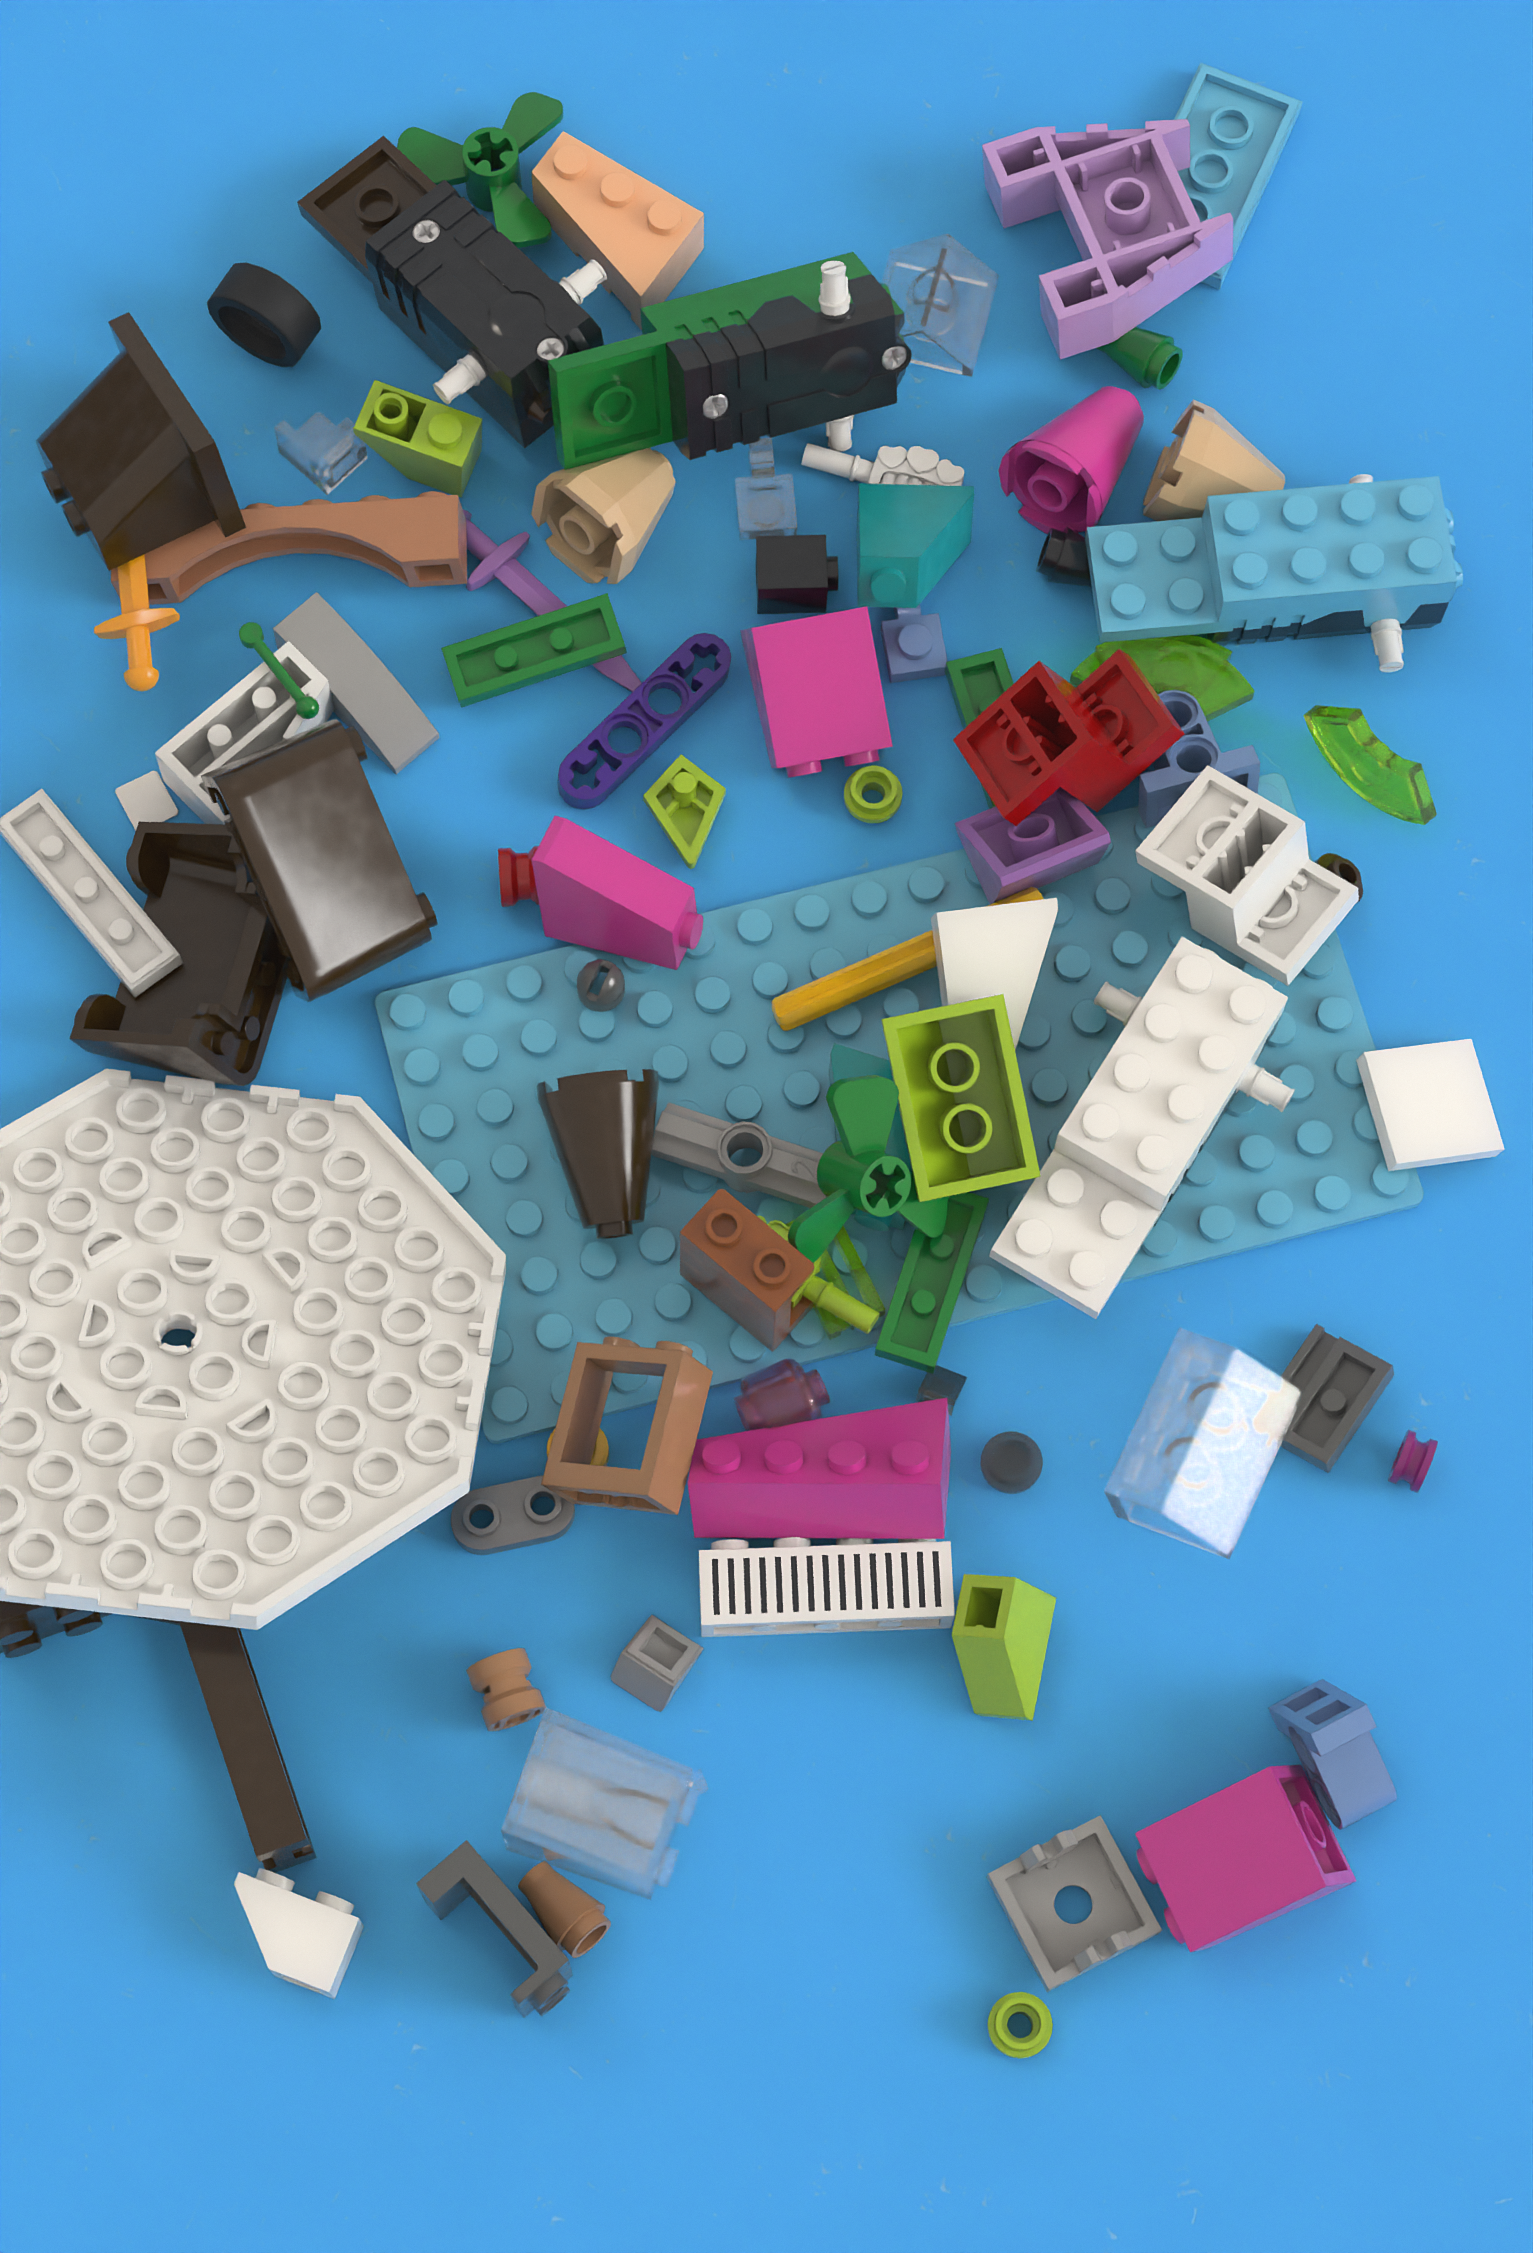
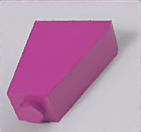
M554 816L532 858L545 936L677 970L687 949L693 950L696 948L703 930V916L697 914L694 888L563 817Z

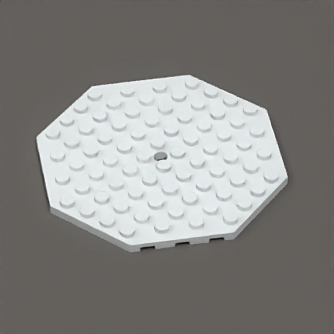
M104 1069L0 1129V1601L258 1630L469 1492L506 1274V1254L361 1097L336 1094L335 1100L330 1101L300 1097V1090L251 1085L249 1092L216 1088L215 1082L205 1079L166 1075L165 1082L131 1079L130 1071ZM173 1329L190 1330L195 1334L190 1348H187L186 1345L172 1346L167 1343L162 1344L161 1340L167 1332Z

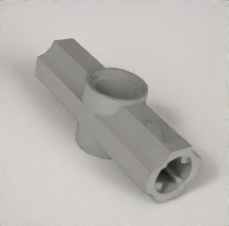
M669 1102L665 1110L662 1111L655 1128L652 1156L721 1178L729 1187L738 1192L750 1193L760 1191L808 1208L813 1207L827 1197L822 1193L817 1182V1167L823 1153L769 1136L763 1127L752 1122L743 1121L733 1124ZM743 1148L755 1149L762 1155L757 1163L748 1167L738 1166L732 1163L730 1158L736 1151Z

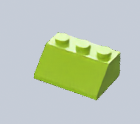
M1004 994L881 1019L893 1081L899 1090L898 1105L918 1202L1041 1177Z

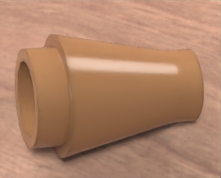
M546 1861L534 1866L518 1885V1889L527 1897L549 1937L561 1951L566 1950L573 1958L580 1957L592 1949L604 1937L611 1926V1921L603 1914L605 1905L560 1875Z

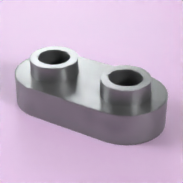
M536 1476L469 1491L455 1503L451 1513V1527L456 1541L463 1549L476 1555H489L550 1542L562 1537L570 1529L574 1521L575 1506L541 1485L543 1476ZM539 1497H548L553 1500L555 1507L547 1515H538L531 1509L532 1503ZM478 1510H487L493 1514L494 1519L488 1527L480 1529L470 1523L471 1516Z

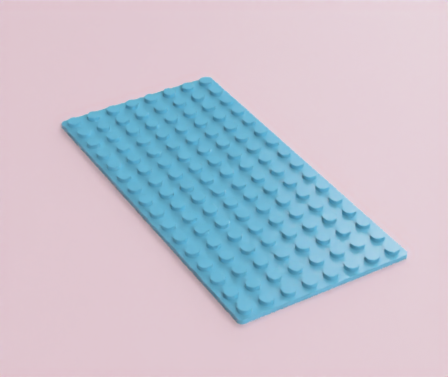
M1278 773L1259 776L1258 795L1298 817L1285 778ZM1138 806L1095 816L1107 829L1111 839V843L1099 863L1038 888L1043 899L1057 898L1058 912L1015 1053L1039 1171L1054 1150L1059 1131L1125 1028L1123 1022L1107 1014L1104 1008L1093 1004L1100 989L1107 981L1120 990L1122 988L1134 996H1140L1143 999L1181 937L1186 938L1201 948L1213 951L1222 960L1254 978L1267 982L1273 989L1288 997L1276 1030L1255 1065L1261 1068L1264 1067L1266 1072L1282 1080V1084L1295 1089L1283 1112H1280L1279 1109L1270 1104L1267 1106L1251 1096L1247 1097L1245 1093L1239 1090L1202 1151L1197 1154L1195 1162L1186 1177L1182 1178L1175 1195L1167 1203L1159 1221L1152 1227L1118 1284L1417 1207L1423 1199L1424 1192L1416 1168L1388 1171L1356 1061L1364 1052L1376 1051L1336 929L1290 985L1287 986L1193 930L1190 923L1186 892L1137 863L1135 850L1156 827L1145 828L1138 811ZM1308 848L1309 859L1313 861ZM965 849L700 913L703 916V930L700 940L695 949H687L677 970L574 944L383 991L376 996L375 1007L413 1155L506 1254V1274L481 1417L484 1434L489 1442L499 1444L556 1428L577 1342L603 1344L605 1337H619L635 1342L640 1347L655 1348L658 1341H670L685 1345L693 1350V1358L713 1371L709 1389L876 1347L915 1230L907 1221L903 1230L890 1226L888 1231H878L859 1224L854 1219L855 1215L851 1214L820 1256L821 1268L816 1276L828 1283L833 1282L834 1286L880 1313L876 1324L869 1334L857 1329L824 1308H817L813 1302V1308L772 1352L680 1275V1231L719 1189L726 1190L756 1216L764 1217L767 1224L770 1221L779 1220L786 1226L791 1227L794 1220L810 1208L760 1191L750 1193L738 1192L729 1187L721 1178L651 1155L644 1221L632 1224L633 1235L597 1239L596 1228L585 1229L582 1226L537 1098L536 1086L538 1083L545 1081L553 1091H558L557 1078L611 1070H627L628 1080L644 1081L642 1069H651L658 1071L659 1080L654 1133L660 1115L669 1102L733 1124L743 1121L752 1122L763 1127L769 1136L824 1153L830 1145L837 1142L834 1119L826 1100V1094L830 1087V1053L834 1043L889 1060L881 1019L942 1006L937 966L789 1031L782 1030L776 1022L771 1008L772 1000L775 997L932 930L931 917L938 912L990 905ZM597 959L610 961L615 964L623 973L625 980V993L622 1001L615 1008L603 1012L587 1008L580 1001L577 993V977L579 972L587 963ZM599 972L590 992L599 995L608 973ZM743 1148L736 1151L730 1160L738 1166L748 1167L757 1163L762 1155L755 1149ZM1035 1178L970 1191V1193L989 1198V1203L948 1328L1060 1299L989 1257L993 1245ZM613 1372L602 1417L657 1403L663 1377Z

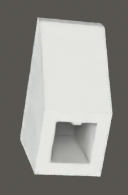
M259 1868L255 1878L239 1872L234 1886L269 1970L275 1977L335 1999L364 1928L361 1920L351 1915L355 1905L321 1891L318 1892L315 1901L291 1892L295 1884L294 1881L265 1869Z

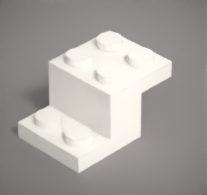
M1208 765L1135 850L1138 864L1186 892L1190 923L1193 930L1287 986L1290 985L1359 900L1358 887L1309 859L1305 821Z

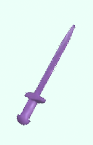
M463 510L467 523V549L481 561L467 580L466 588L469 591L478 589L497 578L538 616L567 607L516 560L529 543L530 535L527 532L520 533L498 546L470 521L472 514ZM622 655L593 664L601 674L631 692L641 684V681Z

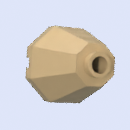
M1193 399L1178 418L1171 432L1178 436L1173 440L1170 447L1164 446L1157 460L1143 499V505L1146 506L1143 509V515L1156 521L1201 518L1207 496L1283 490L1285 475L1214 408Z
M646 448L575 468L562 469L551 473L536 486L531 515L538 528L547 522L552 535L545 541L551 553L585 582L598 583L604 577H608L607 584H617L633 570L673 495L676 483L673 477V468L662 453Z

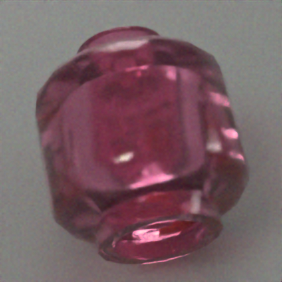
M791 1358L781 1360L745 1376L740 1384L741 1395L733 1398L745 1431L762 1428L775 1430L803 1421L823 1418L821 1406L830 1403L828 1392L818 1371L813 1369L805 1373L803 1367Z

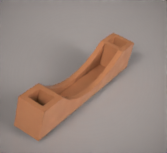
M437 491L424 492L415 498L390 499L385 496L371 495L363 497L356 502L341 503L313 499L304 502L302 505L275 507L267 503H255L240 509L246 528L226 538L216 522L213 521L145 554L149 605L181 603L201 586L231 569L263 558L294 553L330 554L358 560L389 573L410 588L467 584V523L458 495H447ZM116 567L111 570V583L120 598L118 568Z

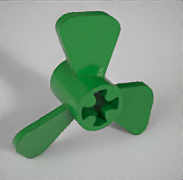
M537 92L525 93L515 100L502 129L496 127L478 129L467 137L463 145L417 127H411L402 132L398 139L397 149L436 185L440 184L443 180H446L451 186L465 183L467 196L472 204L483 211L493 212L496 230L505 235L517 248L544 244L550 240L552 235L550 222L522 191L519 154L561 122L563 118V105L559 100Z
M879 1075L843 1078L834 1082L827 1091L826 1100L841 1138L840 1141L833 1143L825 1150L817 1167L818 1186L827 1197L798 1216L788 1232V1242L812 1263L817 1261L855 1209L877 1217H886L896 1212L920 1233L932 1238L941 1235L945 1228L949 1196L918 1202L912 1171H909L907 1165L900 1158L885 1153L899 1096L897 1085L888 1078Z

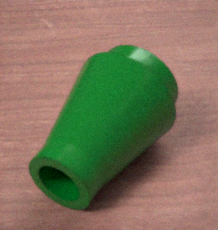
M1138 327L1128 331L1112 343L1097 347L1098 350L1106 353L1142 387L1149 388L1153 386L1159 390L1165 388L1171 382L1181 364L1183 356L1182 349L1174 345L1172 337Z

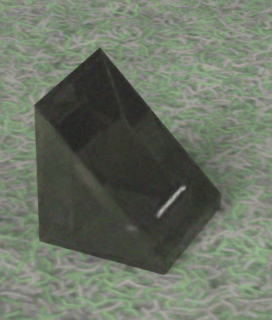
M936 1365L933 1374L927 1372L918 1390L916 1401L923 1402L947 1398L948 1414L952 1416L967 1377Z

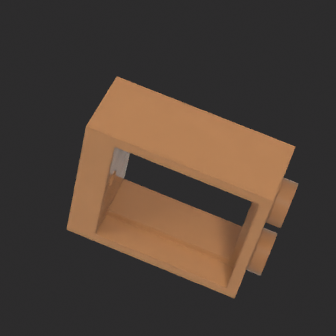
M605 1337L603 1344L577 1342L541 1485L572 1504L678 1515L713 1371L692 1357L693 1350L675 1342L658 1341L655 1348L640 1347L635 1342L619 1337ZM613 1372L663 1377L640 1470L590 1465Z

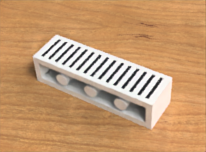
M788 1537L773 1541V1548H748V1542L745 1540L728 1539L712 1542L711 1550H699L701 1637L951 1628L954 1620L951 1541L936 1542V1539H898V1543L873 1544V1539L837 1538L836 1545L811 1546V1540L808 1538Z

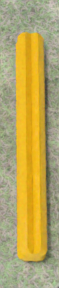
M1030 887L988 906L1042 900L1043 897L1037 888ZM933 931L925 932L775 997L772 1000L771 1008L776 1022L782 1030L789 1031L936 967Z

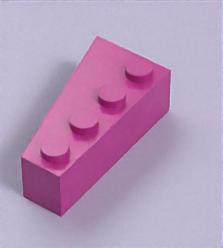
M947 1398L697 1439L688 1477L694 1537L944 1539L951 1462Z

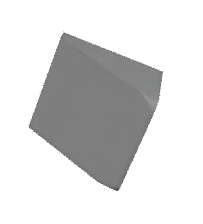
M651 1614L621 1652L610 1677L613 1683L654 1710L661 1712L669 1703L704 1648Z

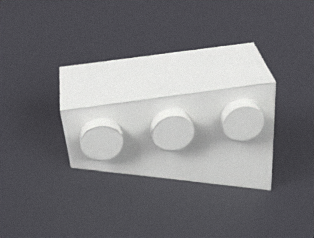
M289 641L273 654L305 696H311L317 700L319 712L314 718L309 720L303 719L297 714V703L267 664L263 662L155 752L163 781L205 824L225 825L224 820L231 818L230 814L223 815L218 802L212 803L200 775L327 722L334 711L328 679Z

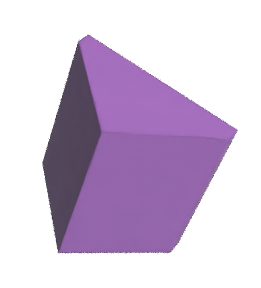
M1061 787L1017 826L1004 819L996 806L955 823L957 834L989 904L1030 887L1038 889L1096 865L1111 843L1107 829L1081 800H1078Z

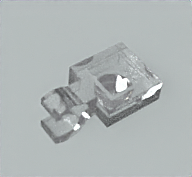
M759 438L760 441L749 444L750 477L735 478L739 539H756V536L797 535L792 474L775 475L772 438Z

